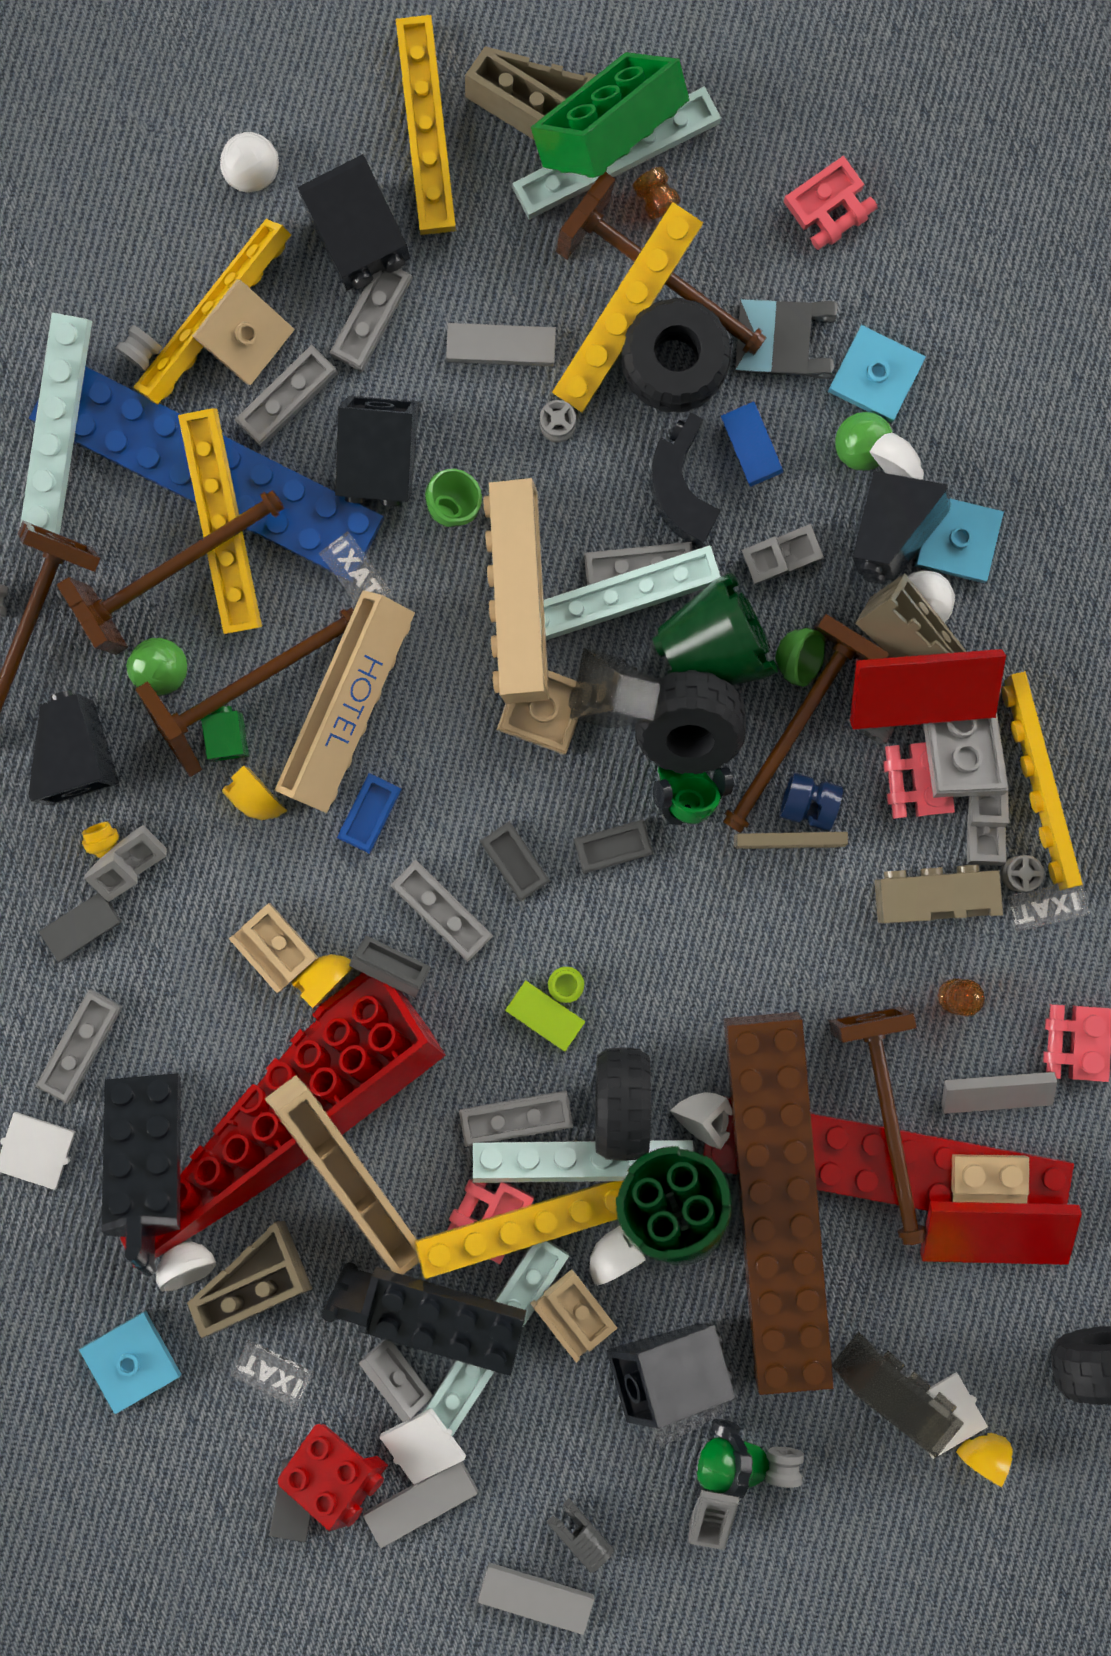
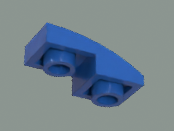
M754 401L721 415L725 429L750 487L784 473Z

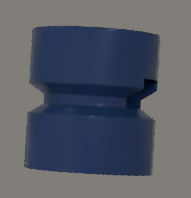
M793 772L784 793L779 817L797 823L806 819L810 827L829 832L839 811L843 787L825 781L816 785L812 777Z

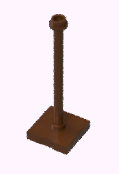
M607 172L597 178L560 229L556 252L566 260L569 259L587 232L591 235L595 232L634 262L642 251L639 246L603 220L604 215L601 213L609 204L615 183V178ZM674 272L667 280L665 285L683 299L694 300L703 304L710 311H713L719 317L726 331L745 344L742 351L746 354L750 352L752 355H755L767 337L762 334L760 328L754 333Z
M273 490L268 493L264 491L260 494L261 502L104 601L98 598L92 586L71 577H67L56 584L94 648L115 655L127 649L126 642L112 621V613L270 513L275 518L280 515L279 512L285 508Z
M24 520L19 528L18 536L23 544L42 551V557L45 560L0 672V713L59 564L64 565L65 561L95 572L100 561V557L92 547Z
M352 607L348 610L342 609L339 611L341 618L180 715L177 712L170 715L148 681L135 689L154 725L189 777L200 772L202 768L184 736L188 732L187 727L342 635L354 611Z
M827 614L819 618L813 629L818 630L827 640L835 644L832 648L835 651L734 811L731 812L727 809L724 813L726 817L723 822L740 833L750 825L745 819L847 659L852 660L854 656L859 660L887 658L889 655L887 651Z
M899 1006L829 1020L831 1035L841 1042L859 1039L868 1042L903 1228L897 1231L898 1237L902 1238L903 1245L920 1244L925 1241L926 1229L925 1226L918 1225L882 1040L886 1038L885 1034L916 1029L914 1013Z

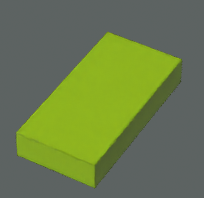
M527 980L524 981L505 1009L506 1012L564 1052L586 1022Z

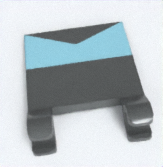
M740 299L739 322L754 333L760 328L762 334L767 338L755 355H752L750 352L746 354L742 351L745 344L737 339L735 372L801 375L819 379L831 378L834 370V361L831 358L809 359L811 319L827 323L835 322L838 304L835 301L808 303Z

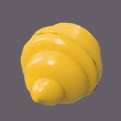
M110 822L92 825L82 832L84 838L82 845L87 853L95 854L100 859L117 844L119 839L117 829L112 828Z

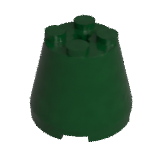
M731 572L715 579L658 628V635L652 637L653 644L660 657L666 656L672 669L668 671V674L677 671L697 670V672L715 674L719 679H724L731 685L765 679L778 672L775 661H768L766 654L770 652V644L749 599H746L743 593L739 594L735 591L734 587L739 584Z
M670 1146L648 1152L628 1168V1174L622 1182L618 1197H616V1213L624 1234L637 1250L650 1258L678 1266L698 1263L707 1258L719 1246L730 1220L732 1202L730 1190L722 1171L709 1157H704L693 1151L680 1149L679 1146ZM684 1218L687 1225L680 1228L678 1220Z

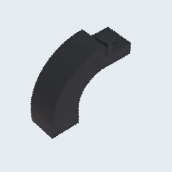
M690 412L686 422L680 419L677 422L669 438L674 441V444L660 438L652 461L650 484L656 509L666 525L680 538L687 542H692V545L698 548H702L721 510L696 497L687 487L683 477V460L703 422V418Z

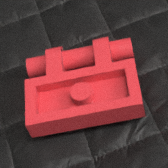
M844 155L786 195L783 201L803 230H806L814 223L819 226L821 231L811 237V242L817 250L828 243L833 245L842 238L841 234L853 225L858 227L868 220V215L878 208L872 197L867 198L861 203L855 195L863 189L865 184ZM842 204L847 213L833 221L828 213Z
M926 742L908 745L910 759H901L900 745L885 747L887 761H883L884 772H888L890 793L887 794V803L892 806L893 819L906 818V803L915 802L916 817L955 813L953 797L933 798ZM911 770L913 791H904L902 771Z
M1050 1004L1049 1018L1045 1019V1030H1049L1047 1051L1043 1052V1062L1047 1063L1046 1072H1055L1056 1079H1061V1065L1069 1064L1068 1078L1109 1082L1111 1008L1073 1005L1072 1020L1064 1019L1065 1005ZM1063 1031H1071L1070 1053L1062 1052Z
M469 1179L464 1188L466 1194L459 1208L453 1209L449 1217L451 1223L447 1230L477 1222L471 1215L479 1199L489 1204L481 1219L483 1220L532 1204L534 1196L508 1182L500 1183L496 1192H493L486 1187L488 1183H473V1180ZM505 1254L490 1260L501 1264Z

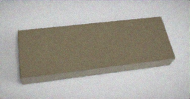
M848 832L739 833L734 835V847L736 849L841 848L848 845Z

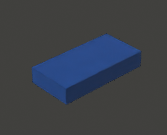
M368 773L337 838L371 854L402 789Z

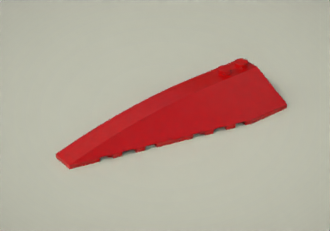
M361 973L317 1008L312 1014L317 1020L305 1031L298 1030L290 1040L293 1044L280 1059H273L267 1066V1073L257 1085L252 1084L212 1130L215 1133L204 1147L199 1145L190 1156L192 1161L180 1174V1230L155 1237V1259L232 1212L309 1159L265 1100L266 1097L295 1075L310 1090L340 1134L343 1135L446 1056L428 1026L402 991L365 973ZM120 1237L121 1242L124 1248L126 1249V1237Z

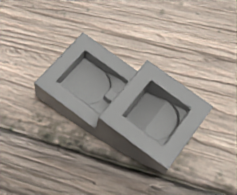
M811 524L780 537H772L742 550L754 584L779 577L825 559Z
M1008 792L1005 795L969 796L967 865L1003 866L1006 863L1005 827L1009 824Z
M142 825L99 859L85 874L84 879L107 902H110L136 885L140 873L167 856V848Z

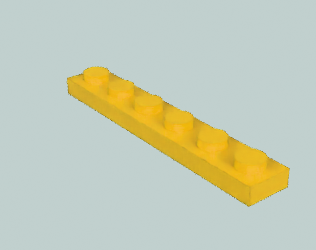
M432 16L396 19L420 234L456 231Z
M672 202L552 391L553 394L580 412H584L620 356L629 326L643 309L645 310L653 304L703 226L702 221Z
M268 219L264 220L133 386L136 391L157 405L172 393L175 382L184 371L189 370L194 365L198 353L204 347L192 335L237 279L244 282L249 288L255 286L261 280L265 268L272 259L277 258L284 251L285 243L291 237V234L283 225Z
M216 408L178 415L203 538L239 516L221 424ZM242 531L207 553L224 634L262 627Z
M1026 671L1011 674L1004 680L1005 686L1001 688L1002 698L1007 708L1011 707L1014 721L1011 722V732L1015 742H1020L1024 755L1020 757L1021 769L1025 778H1030L1033 789L1029 793L1030 803L1035 813L1039 812L1042 827H1039L1042 846L1049 849L1052 862L1048 864L1050 878L1054 884H1058L1060 891L1083 885Z
M607 1181L415 1240L414 1243L423 1277L425 1279L616 1220L618 1219L616 1197H618L623 1181Z

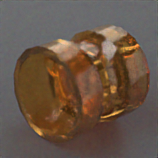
M656 167L647 171L632 185L637 197L643 198L646 203L644 209L650 219L664 216L672 202L677 205L681 202L677 191L674 188H670L668 184L669 177L663 167Z
M949 979L942 984L938 993L941 1007L948 1013L961 1016L975 1015L981 1010L985 1001L984 991L981 986L975 981L968 979Z

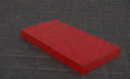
M1002 649L857 660L850 715L852 729L996 718L1006 655Z
M930 1201L925 1224V1241L922 1242L920 1250L922 1262L1069 1265L1082 1216L1080 1206L1070 1204Z

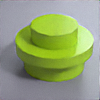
M568 966L560 967L550 975L548 989L555 1000L562 1003H571L582 995L584 979L575 968Z

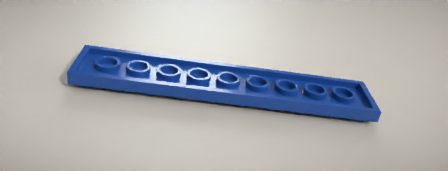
M85 366L74 443L196 504L178 415L181 414L160 403L157 405L144 395ZM39 399L29 416V419L34 423L36 422ZM223 436L239 515L261 502L260 494L264 491L268 493L273 490L285 508L279 512L280 515L275 518L270 513L246 528V530L352 582L354 576L350 577L348 572L357 570L361 566L384 521V517L358 503L346 502L345 497L335 496V491ZM346 539L349 544L336 554H333L331 550ZM352 547L354 550L352 557H359L361 561H350L346 571L344 569L345 562H339L337 558L348 557Z

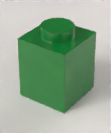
M222 706L212 712L211 715L201 719L207 760L219 762L249 757L242 713L233 711L232 706Z

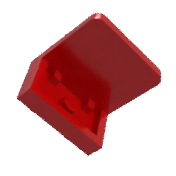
M317 1424L312 1428L279 1476L278 1485L328 1531H332L345 1526L350 1527L359 1518L363 1511L360 1505L367 1495L371 1496L379 1489L384 1481V1477L381 1475L388 1464L379 1456L363 1458L325 1424Z

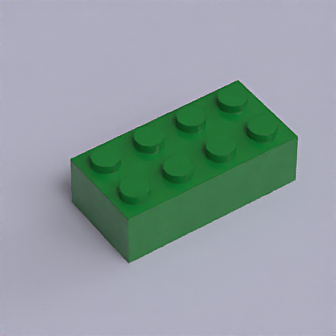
M625 52L531 126V130L543 168L558 170L561 173L586 175L588 178L603 175L612 163L627 155L634 145L643 138L653 134L656 127L666 119L675 116L677 110L690 100L680 59Z

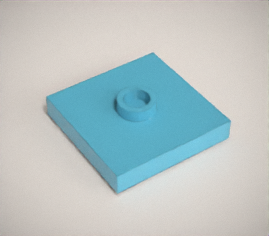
M861 325L828 392L867 412L875 413L892 424L926 356Z
M950 498L951 506L949 512L918 550L915 567L986 583L1004 511Z
M146 1310L79 1349L114 1414L138 1402L182 1375Z

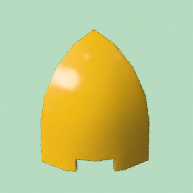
M244 765L231 777L233 782L222 789L224 795L233 805L248 817L259 820L273 819L288 811L253 771Z
M334 954L321 956L301 972L291 984L302 992L300 996L314 1008L353 970L349 966L351 960L345 956Z
M987 1433L986 1436H978L973 1440H965L956 1451L959 1457L976 1472L1002 1488L1012 1462L1013 1449L1011 1443L1006 1437L994 1433Z

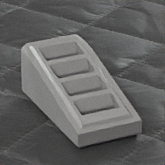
M701 1491L690 1519L688 1543L725 1550L739 1505V1497Z

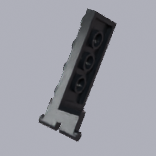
M178 1073L105 1079L101 1232L105 1236L126 1237L124 1257L145 1276H152L157 1269L155 1264V1237L180 1230L181 1077Z
M348 1262L344 1265L321 1316L327 1322L340 1319L357 1324L361 1333L511 1376L527 1310L375 1267L373 1274L358 1270L354 1263Z

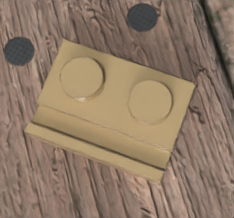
M268 903L229 938L276 993H280L283 988L319 958L271 903Z
M952 1154L953 1202L1027 1204V1195H1029V1157L1025 1155Z
M572 1269L544 1291L542 1297L530 1303L575 1362H578L580 1360L579 1357L587 1350L590 1352L617 1329V1326Z

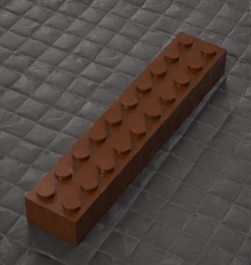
M798 1012L724 1018L754 1373L759 1395L834 1389L803 1019Z

